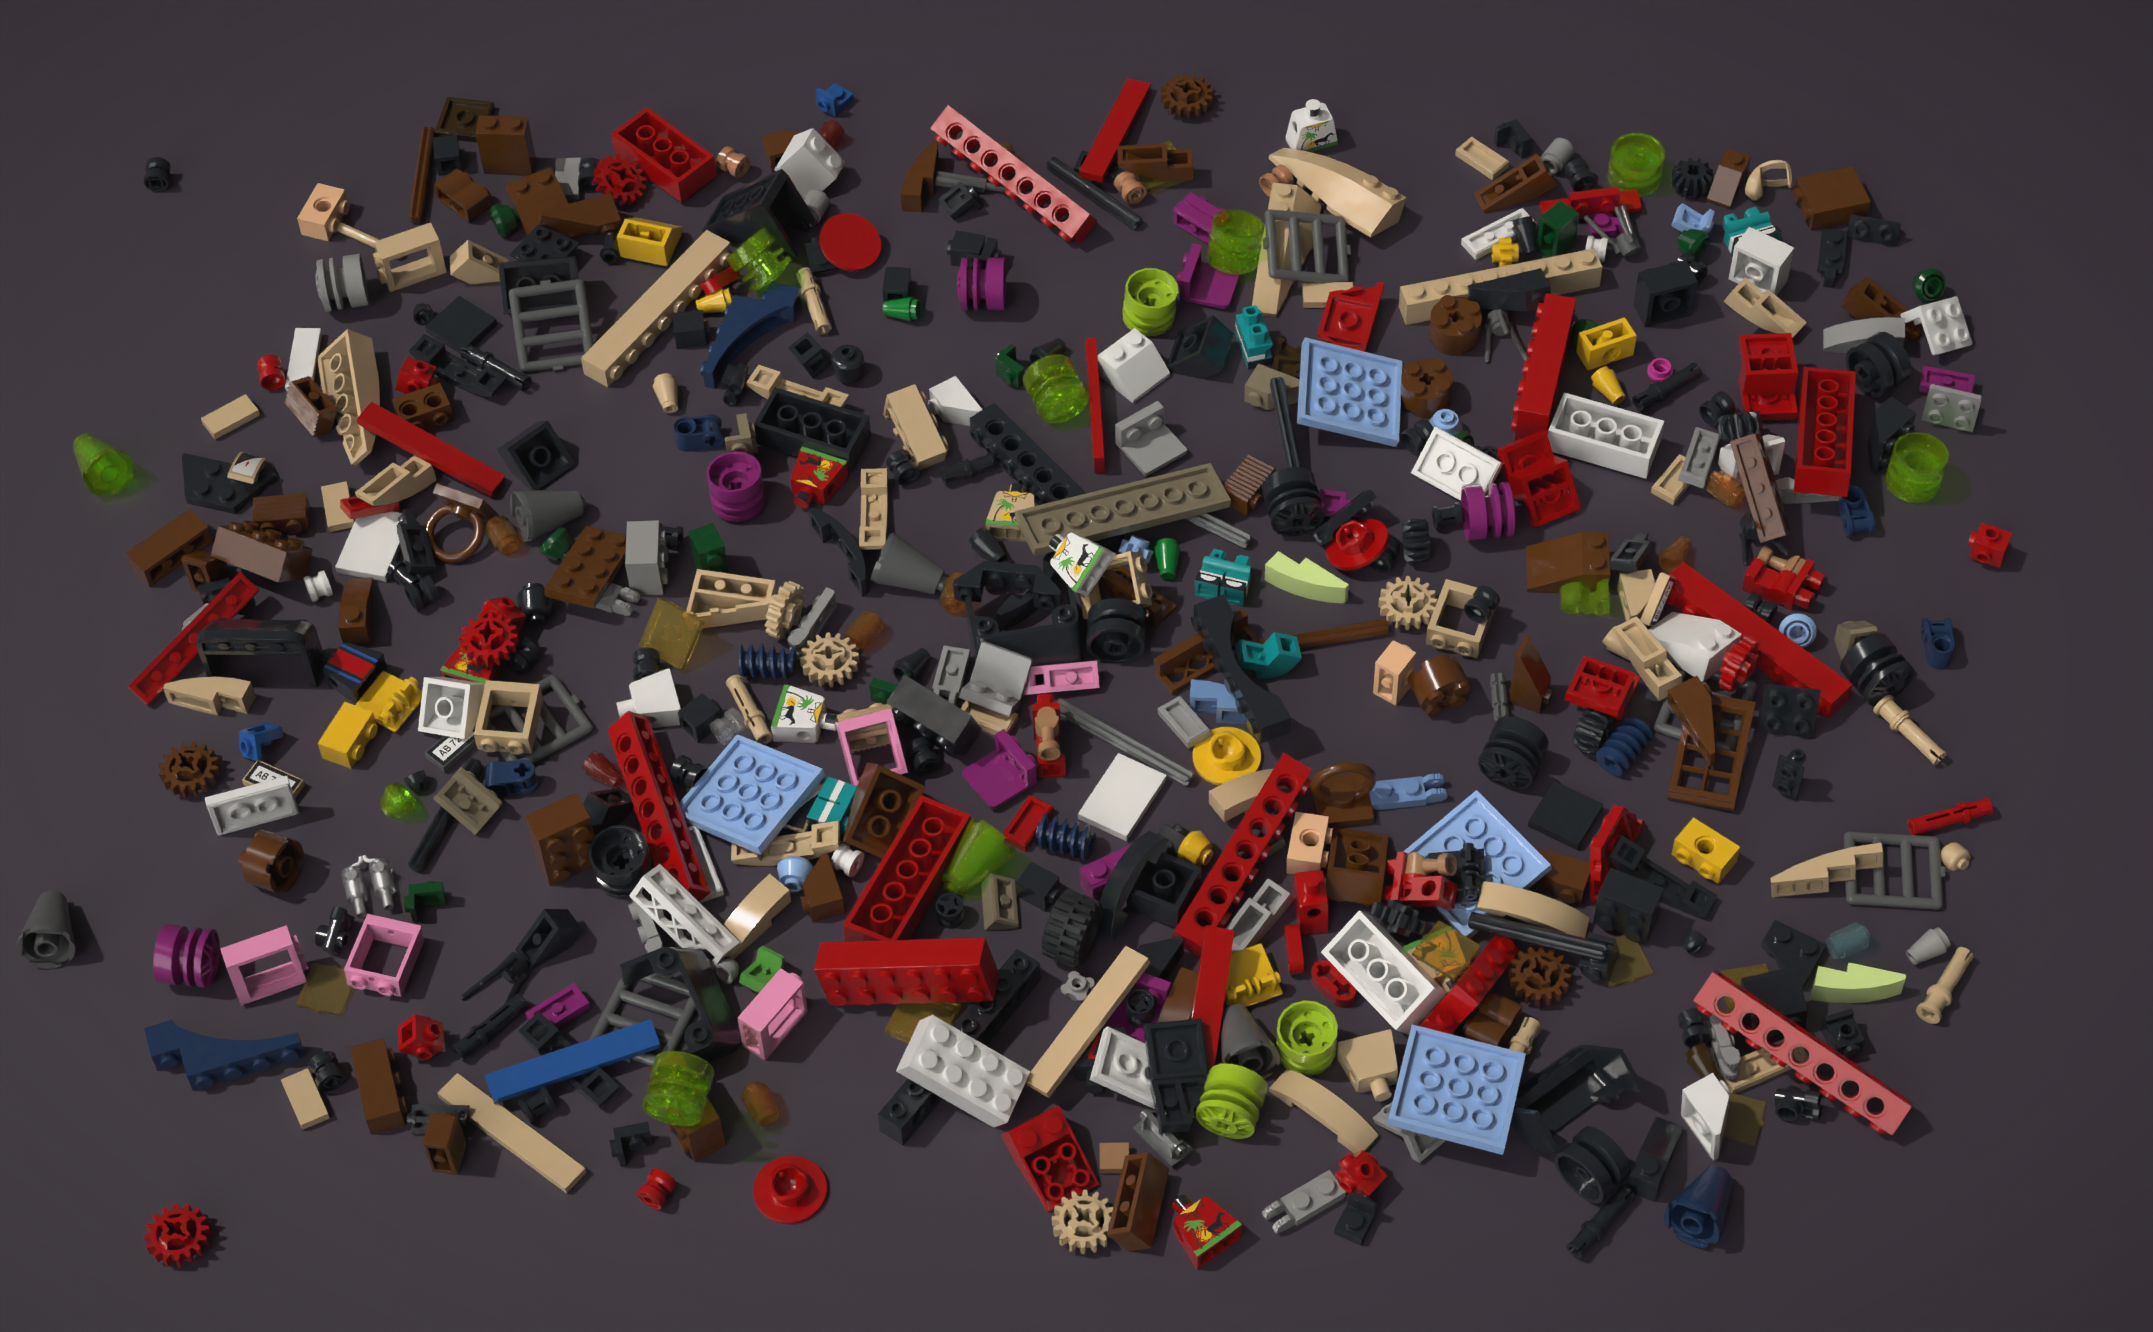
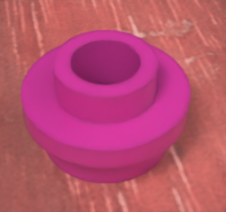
M1656 358L1648 365L1647 374L1653 381L1661 382L1673 375V367L1667 359Z

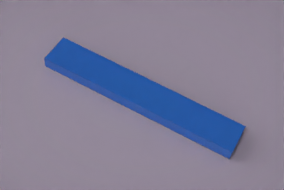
M649 1019L485 1074V1079L493 1103L496 1104L661 1047L652 1020Z

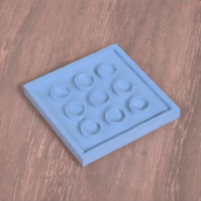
M1305 337L1301 348L1297 424L1396 447L1399 442L1402 361Z
M737 734L679 804L686 824L695 826L698 829L761 855L822 781L825 774L822 768Z
M1477 790L1405 850L1407 855L1408 853L1417 852L1428 859V853L1459 851L1463 848V844L1473 843L1476 849L1484 848L1486 882L1510 885L1528 890L1552 869L1551 864ZM1478 902L1455 904L1454 909L1434 907L1466 941L1479 931L1468 927V919L1471 912L1496 917V915L1476 909Z
M1412 1024L1387 1125L1503 1155L1526 1053Z

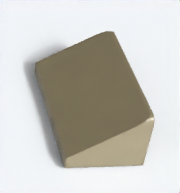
M990 873L981 883L984 929L987 931L1018 929L1019 919L1015 879Z

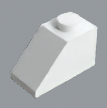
M956 376L929 389V408L933 414H938L943 422L970 426V417L982 411V408Z

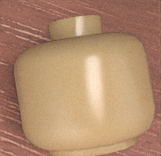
M1954 842L1946 845L1940 853L1941 862L1951 871L1957 869L1965 870L1969 866L1971 854L1959 843Z

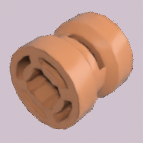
M731 146L724 147L716 160L718 168L723 171L728 170L735 178H742L747 173L751 163L747 155L743 153L738 154L737 150Z
M1280 164L1273 168L1272 173H1266L1260 177L1259 184L1263 192L1270 197L1273 182L1293 185L1294 178L1290 170Z
M1123 171L1114 180V186L1119 193H1122V198L1126 204H1137L1146 196L1147 190L1139 182V178L1135 173Z

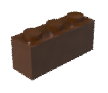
M188 509L163 528L155 531L150 537L133 546L125 555L131 570L151 587L183 564L181 561L183 555L202 551L211 545L213 540L208 526Z
M384 1038L351 1046V1056L365 1119L370 1133L374 1134L404 1126L403 1114L408 1113L404 1096H398L397 1090L402 1088L398 1071L393 1073L392 1065L397 1064L393 1047L387 1048Z
M1149 1152L1125 1156L1107 1235L1127 1251L1152 1248L1169 1168Z

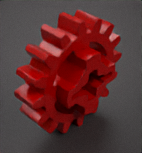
M616 154L614 158L607 155L605 160H600L593 172L595 177L592 181L595 184H599L596 192L602 191L603 195L611 193L614 203L618 201L619 205L623 207L626 202L632 205L635 200L638 201L646 189L644 183L647 178L641 176L644 170L643 168H636V161L630 163L629 156H626L623 160L619 154Z
M489 612L487 618H483L481 614H478V620L469 619L470 627L463 626V634L459 635L462 654L466 655L467 661L474 659L476 666H479L481 662H485L486 667H489L491 662L494 661L499 666L500 659L510 660L509 652L516 653L515 645L519 644L516 625L513 626L510 618L504 621L503 614L501 613L496 618L493 617L492 612Z
M1745 635L1743 640L1739 641V644L1734 643L1732 648L1726 652L1722 666L1719 669V672L1722 673L1718 683L1719 687L1731 693L1739 687L1740 683L1745 684L1747 679L1752 676L1759 659V655H1757L1760 645L1759 640L1750 635Z
M174 1203L173 1210L171 1211L163 1207V1215L153 1214L152 1217L155 1223L146 1224L149 1233L144 1235V1239L148 1244L146 1247L150 1255L153 1254L156 1262H160L163 1259L167 1267L173 1261H176L178 1267H181L185 1259L189 1263H193L192 1256L194 1254L202 1256L201 1246H209L210 1244L207 1237L212 1234L206 1216L202 1215L199 1208L192 1211L188 1203H186L183 1209H180L178 1204Z

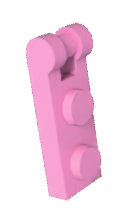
M1097 661L1031 666L1023 695L1100 688ZM1043 674V685H1036L1035 675Z

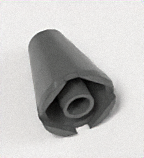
M514 491L510 495V509L512 517H516L519 524L515 525L519 538L523 542L532 541L583 516V510H586L584 496L580 495L578 491Z
M891 533L881 550L879 561L875 564L871 581L878 584L935 594L937 590L942 592L948 577L944 576L945 570L900 536Z
M46 891L39 896L17 940L16 948L18 955L21 958L24 956L28 959L30 965L42 969H54L62 966V962L68 959L70 961L74 957L76 946L66 897L57 891Z
M1233 1004L1223 1010L1221 1020L1222 1064L1243 1066L1256 1072L1264 1080L1273 1074L1272 1068L1275 1064L1279 1065L1280 1055L1277 1048L1245 1006Z

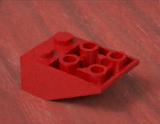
M1059 1105L1001 1134L1013 1160L1047 1212L1053 1210L1055 1205L1060 1206L1062 1197L1068 1200L1072 1199L1073 1191L1079 1196L1083 1193V1190L1088 1191L1099 1185Z

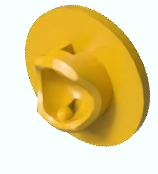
M1219 727L1210 730L1211 736L1196 744L1193 748V764L1196 771L1203 779L1218 786L1240 776L1257 772L1260 767L1261 750L1257 741L1249 733L1238 728Z

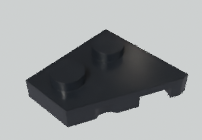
M1774 920L1761 945L1765 952L1776 960V964L1780 969L1797 966L1802 988L1805 987L1827 944L1777 920Z

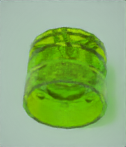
M1224 210L1217 213L1212 219L1207 249V261L1219 271L1230 274H1246L1254 271L1258 266L1264 223L1260 218L1246 211Z
M766 226L725 258L735 272L745 267L749 270L742 279L744 283L754 276L756 281L748 287L752 293L773 282L792 261L789 255L780 261L776 258L784 251L783 247L773 252L769 249L776 239Z
M1050 355L1043 357L1033 363L1023 376V385L1032 399L1039 417L1044 422L1051 424L1068 421L1077 416L1086 407L1089 400L1088 392L1078 377V372L1072 361L1067 356Z
M1922 432L1907 433L1899 437L1894 443L1891 460L1886 471L1885 483L1888 490L1894 496L1913 503L1926 502L1934 498L1939 492L1943 474L1948 463L1949 452L1946 445L1938 438Z
M667 1051L656 1055L649 1076L651 1082L646 1087V1093L642 1101L644 1111L651 1117L671 1125L691 1126L701 1122L707 1103L706 1095L710 1091L714 1077L713 1067L700 1057L686 1052Z

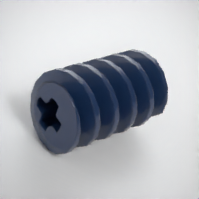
M750 643L747 651L744 650L743 644H741L739 653L740 675L746 677L750 670L753 678L758 677L761 672L764 679H767L770 673L774 679H779L782 673L783 679L789 680L792 674L794 676L796 670V646H793L790 654H787L786 648L783 645L780 652L776 653L774 645H771L769 652H765L764 644L760 645L758 651L754 650L753 643Z
M1627 717L1623 719L1596 753L1597 762L1600 767L1611 775L1622 776V770L1626 771L1629 769L1630 763H1633L1636 760V756L1642 753V748H1645L1648 745V741L1654 738L1652 729L1645 722L1637 718Z
M1044 813L1037 825L1034 845L1039 841V847L1042 849L1049 845L1050 850L1055 852L1060 847V852L1064 855L1070 851L1071 856L1076 858L1081 853L1082 859L1088 860L1095 844L1096 831L1091 834L1089 824L1086 825L1083 831H1080L1078 821H1076L1072 828H1069V819H1065L1062 825H1059L1058 816H1055L1051 822H1048V814Z

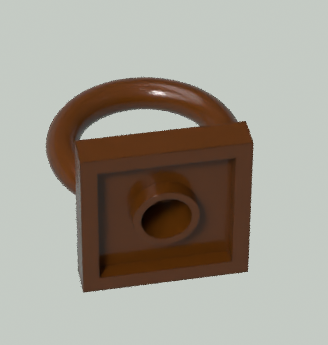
M436 484L433 494L444 505L437 508L429 516L425 524L433 557L447 563L464 561L475 554L482 544L485 532L483 520L496 524L499 514L484 499ZM448 514H452L464 521L472 522L474 526L471 542L458 552H445L437 546L434 540V531L437 523Z
M1340 762L1321 769L1311 778L1310 789L1313 796L1316 815L1329 816L1328 828L1374 824L1369 794L1376 784V774L1373 769L1359 762ZM1341 773H1353V774L1337 775V774H1341Z

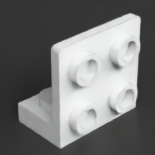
M1957 296L1922 305L1900 314L1901 318H1905V323L1914 321L1915 325H1923L1933 356L1972 345Z

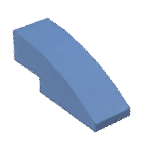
M1191 679L1190 707L1195 713L1216 714V723L1247 725L1245 715L1240 714L1237 710L1236 698L1233 693H1228L1225 684Z

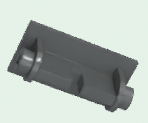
M1145 1109L1141 1112L1139 1117L1142 1120L1133 1129L1171 1168L1194 1151L1177 1132H1160L1155 1110Z

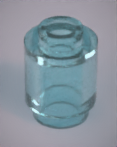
M1853 922L1830 933V937L1825 939L1826 948L1834 959H1845L1868 948L1870 934L1864 925Z

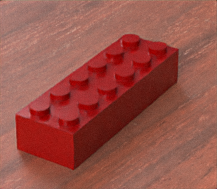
M1546 293L1544 303H1538L1536 318H1540V320L1537 319L1533 324L1531 337H1535V339L1532 338V341H1529L1527 356L1529 357L1524 362L1522 376L1526 377L1520 380L1517 394L1519 396L1518 400H1515L1513 415H1516L1513 417L1511 431L1515 432L1514 441L1541 430L1547 431L1548 434L1570 342L1576 298Z
M1803 367L1799 400L1794 492L1847 497L1851 475L1856 371Z
M921 795L845 920L843 924L845 942L909 940L972 834L970 814Z
M985 937L821 942L814 971L829 1004L837 1006L994 1001L999 979V971Z

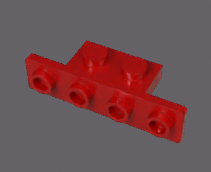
M1618 187L1569 193V198L1540 202L1542 215L1561 200L1579 213V219L1584 218L1588 214L1611 212L1614 215L1616 214L1615 207L1620 209L1621 205L1625 206L1628 213L1638 212L1642 209L1637 190L1619 191Z

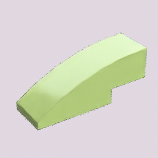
M1278 551L1265 564V581L1282 590L1308 599L1329 603L1345 604L1348 600L1349 584L1307 558L1298 564Z
M1848 963L1846 972L1818 966L1811 1000L1850 1004L1890 998L1901 994L1906 974L1854 963Z

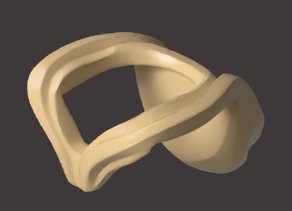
M1770 160L1756 167L1747 180L1745 187L1746 196L1753 201H1758L1763 196L1764 186L1780 187L1788 185V188H1792L1793 180L1790 165L1786 161ZM1777 168L1787 170V179H1763V173L1766 170Z

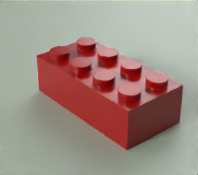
M648 107L611 133L614 154H619L623 160L626 156H629L630 163L636 161V168H643L642 174L681 203L717 176L714 155Z

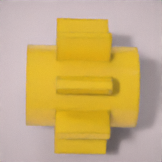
M1499 238V244H1492V263H1499V267L1512 265V262H1518L1519 247L1518 243H1512V238Z

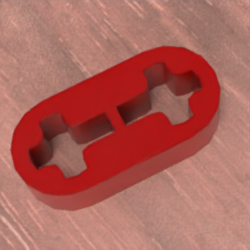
M733 265L702 282L700 285L705 294L708 295L741 277V274L736 265Z
M1299 924L1284 925L1289 975L1304 974Z
M1319 960L1312 966L1311 981L1321 993L1337 1007L1346 1008L1353 1005L1356 999V988L1330 961ZM1319 972L1323 974L1329 972V979L1324 975L1319 977ZM1338 991H1349L1348 996H1346L1345 994L1339 996Z

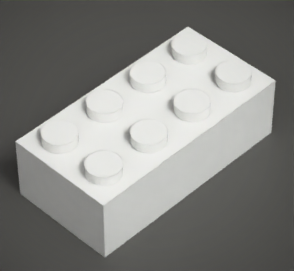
M1563 393L1548 430V438L1554 453L1646 479L1661 442L1664 421Z
M1360 910L1321 951L1395 1030L1407 1035L1410 1034L1412 1024L1418 1025L1447 993L1371 915Z
M934 1015L919 1020L896 1069V1072L993 1128L1008 1122L1030 1074L1029 1070Z

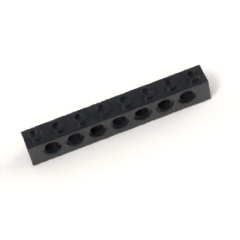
M995 403L970 417L969 433L973 441L980 443L985 448L987 454L992 459H996L1008 475L1011 474L1018 483L1023 484L1025 491L1027 490L1034 495V500L1038 505L1086 494ZM1124 534L1093 542L1115 553L1119 550L1122 540H1124Z
M1018 949L1013 952L998 970L999 979L994 1001L971 1002L952 1025L986 1046L1041 981L1040 963ZM907 1079L878 1113L880 1132L903 1146L943 1098Z

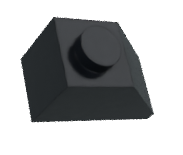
M620 788L589 792L583 803L590 816L594 836L608 827L620 825L634 810L630 795Z
M544 909L515 950L527 961L529 969H535L566 951L581 932L582 927L568 909Z
M1176 937L1140 945L1136 952L1149 958L1150 961L1144 973L1166 980L1184 955V939Z

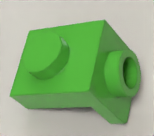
M761 946L758 949L756 961L741 973L739 983L759 993L780 968L783 969L785 957L765 946Z

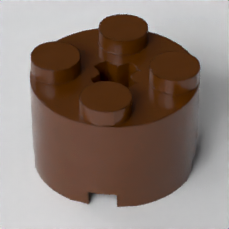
M1445 295L1433 307L1430 317L1429 339L1430 341L1432 340L1439 352L1450 356L1463 355L1464 351L1469 349L1472 351L1477 347L1480 340L1482 322L1479 304L1465 298Z
M1420 359L1405 364L1400 386L1401 405L1407 412L1410 410L1415 413L1416 417L1428 419L1432 418L1438 410L1449 407L1452 396L1453 376L1442 359Z
M1449 654L1438 655L1426 660L1421 664L1423 669L1418 673L1413 670L1408 676L1407 681L1420 707L1429 717L1437 715L1442 711V708L1450 705L1453 708L1462 706L1467 701L1465 696L1471 689V684L1457 657L1453 656V658H1450Z
M260 829L255 833L247 849L240 853L238 863L242 866L243 877L248 884L275 893H279V891L286 892L293 887L300 875L301 869L298 868L299 859L303 860L304 851L299 841Z

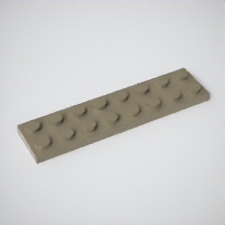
M1211 463L1018 510L1015 511V520L1033 555L1037 556L1054 551L1049 547V542L1056 534L1066 538L1072 532L1091 541H1097L1230 507L1231 499Z

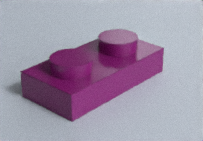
M1923 366L1918 392L1928 393L1930 385L1934 384L1972 393L1975 375Z
M572 983L525 1013L527 1019L530 1020L539 1011L556 1028H559L590 1009V1004L575 983Z

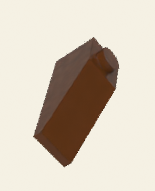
M1535 154L1475 192L1474 195L1482 211L1487 213L1536 199L1556 187L1557 183L1547 165L1538 154Z
M611 193L540 211L537 219L538 224L542 226L590 235L600 233L604 235L607 232H615L621 221Z
M1868 276L1849 289L1841 304V307L1857 320L1885 317L1901 318L1900 314L1909 311L1907 307ZM1914 321L1905 323V339L1912 342L1916 341L1923 325H1915Z
M373 577L346 579L339 606L338 625L343 643L347 642L358 646L371 645Z
M1525 635L1515 655L1509 703L1540 714L1544 704L1549 705L1554 690L1550 689L1551 676L1531 638Z
M1695 676L1668 690V704L1709 767L1715 765V740L1711 701L1713 694L1708 684H1702L1698 676Z
M1533 846L1552 867L1536 883L1554 898H1558L1564 903L1582 905L1590 882V863Z

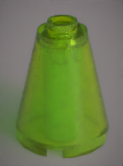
M90 433L81 434L74 440L72 447L83 482L92 494L99 497H104L105 494L110 493L116 495L128 486L133 478L132 466L134 467L125 452Z
M973 817L968 823L942 876V880L945 882L943 887L949 893L965 895L987 878L990 873H993L1010 860L1016 853L1015 847L1012 843L1007 847L1003 843L1006 837L982 819L977 823L976 817Z

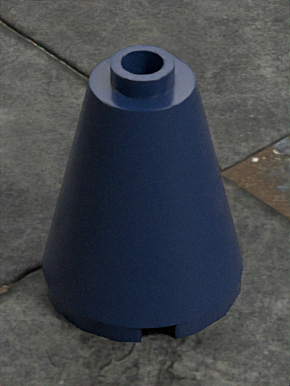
M1708 1167L1668 1204L1663 1216L1665 1225L1668 1229L1672 1227L1677 1232L1676 1238L1680 1241L1699 1248H1705L1710 1243L1714 1242L1715 1244L1718 1242L1722 1234L1733 1184L1732 1177L1728 1171L1722 1167Z

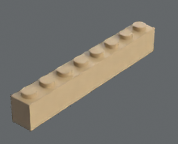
M706 230L581 357L584 375L606 387H609L615 380H618L623 371L630 364H633L646 348L653 344L654 339L662 331L667 330L673 321L672 313L684 312L686 306L693 299L698 298L703 290L700 284L718 274L724 267L729 266L733 259L730 242Z
M1594 248L1400 286L1399 309L1405 325L1429 321L1433 307L1445 295L1468 299V285L1539 268L1542 269L1550 284L1551 294L1561 295L1600 287L1602 265Z

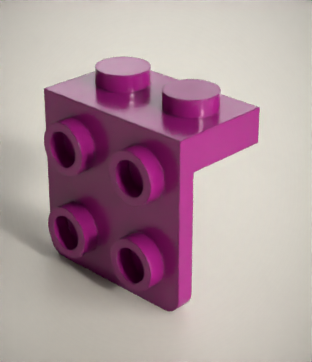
M1192 243L1190 252H1185L1182 264L1184 269L1177 274L1176 282L1180 286L1179 300L1221 309L1229 308L1240 277V271L1236 268L1202 262V245Z
M1005 729L995 734L996 750L962 771L964 780L992 810L999 808L1037 784L1036 769L1038 766L1035 759L1030 754L1026 755L1018 739L1015 736H1010Z

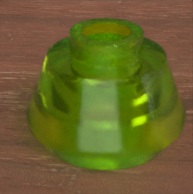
M399 783L387 784L380 800L382 804L381 810L390 818H401L416 810V798L405 786Z

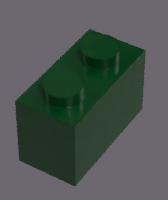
M1560 200L1540 216L1537 249L1547 258L1567 254L1575 247L1579 213L1573 207L1566 205Z
M714 523L688 531L696 569L729 574L725 546Z

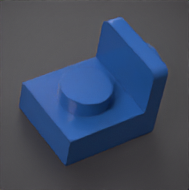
M836 83L826 91L821 88L815 90L817 107L834 117L854 101L853 93Z
M262 723L240 730L239 748L242 756L256 761L262 759L261 746L270 745L273 743V740L283 737L282 726Z

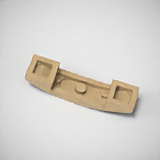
M761 365L756 367L746 382L749 388L766 399L769 398L774 387L839 407H844L849 399L848 394L827 387L821 392L782 379L781 372Z
M887 468L861 469L860 550L882 549L887 540L888 471Z
M833 821L813 824L812 831L776 836L761 855L732 843L731 861L734 864L776 866L788 856H799L807 860L821 857L822 854L830 853L840 847V822Z
M1483 882L1476 908L1502 918L1508 915L1549 930L1585 938L1589 923L1588 916L1567 904L1536 892L1494 882Z
M1286 1069L1269 1088V1092L1292 1108L1294 1104L1338 1135L1337 1141L1353 1153L1361 1150L1366 1152L1379 1138L1377 1132L1347 1103L1319 1083L1298 1072Z

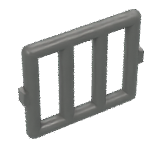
M1272 209L1265 211L1266 237L1263 239V249L1267 250L1270 278L1315 283L1349 282L1348 257L1351 255L1350 245H1347L1345 219L1342 216ZM1275 220L1288 221L1292 270L1278 269ZM1298 222L1312 223L1315 272L1302 271ZM1322 225L1335 226L1339 275L1328 274L1325 271Z
M576 279L551 283V280L540 281V285L510 289L509 299L520 371L523 373L548 369L560 371L564 370L563 367L582 365L581 357L584 354L529 362L527 347L582 339L584 353H586L594 345L584 281ZM571 290L576 292L577 305L528 312L521 311V297ZM579 315L581 326L579 330L525 337L523 322Z
M1677 667V670L1682 675L1683 683L1687 672ZM1717 671L1709 679L1720 681L1722 673ZM1747 679L1745 684L1740 683L1738 688L1745 690L1741 700L1753 701L1758 687L1755 681ZM1712 691L1713 695L1729 697ZM1666 697L1655 722L1654 730L1658 733L1680 739L1682 729L1667 724L1670 714L1675 713L1668 704V697ZM1735 714L1733 721L1721 718L1719 727L1740 731L1743 715ZM1713 715V726L1716 718L1715 715ZM1728 734L1725 742L1716 741L1715 748L1734 751L1739 736ZM1690 738L1689 744H1694V742Z
M550 675L535 684H540L541 692L552 687L577 721L579 727L565 733L545 704L542 703L540 717L556 739L541 746L535 737L532 754H528L519 760L526 759L534 764L593 731L592 723L580 708V701L575 695L571 696L556 675ZM495 705L491 707L486 730L497 731L490 720L505 713L520 733L523 732L525 722L514 707L516 706ZM500 752L505 761L518 760L515 754Z
M1851 831L1844 834V849L1855 847V843H1882L1883 867L1873 868L1874 895L1857 894L1856 874V880L1845 881L1846 901L1848 904L1939 910L1943 907L1942 880L1945 878V866H1941L1939 838L1935 836ZM1884 845L1900 846L1903 896L1886 895ZM1912 846L1929 847L1931 898L1914 897Z
M654 973L640 980L690 996L684 1009L629 992L627 990L630 984L624 986L622 978H620L589 1040L604 1035L609 1024L625 1028L640 1023L615 1014L621 1001L677 1019L678 1021L672 1033L654 1027L658 1040L666 1043L660 1056L647 1052L623 1060L629 1063L635 1060L652 1066L675 1053L697 1008L686 984L673 979V975L662 976Z

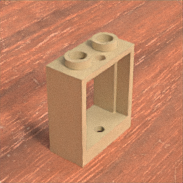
M431 222L374 242L376 252L372 255L377 268L380 267L377 270V274L381 284L386 283L390 292L447 273L440 241ZM427 248L428 257L394 269L390 268L389 261Z
M1129 551L1115 555L1106 570L1129 564L1136 600H1133V602L1142 608L1152 606V588L1147 581V562L1142 553ZM1098 582L1088 596L1079 594L1083 619L1088 618V611L1091 606L1101 601Z
M1446 579L1427 628L1426 644L1437 649L1456 652L1462 656L1478 658L1495 609L1491 610V616L1485 623H1479L1475 636L1438 626L1446 604L1464 609L1465 604L1469 599L1473 598V593L1477 589V587Z
M486 680L474 732L478 750L485 752H510L517 755L522 753L532 754L543 703L540 684ZM492 705L528 707L523 732L486 730Z

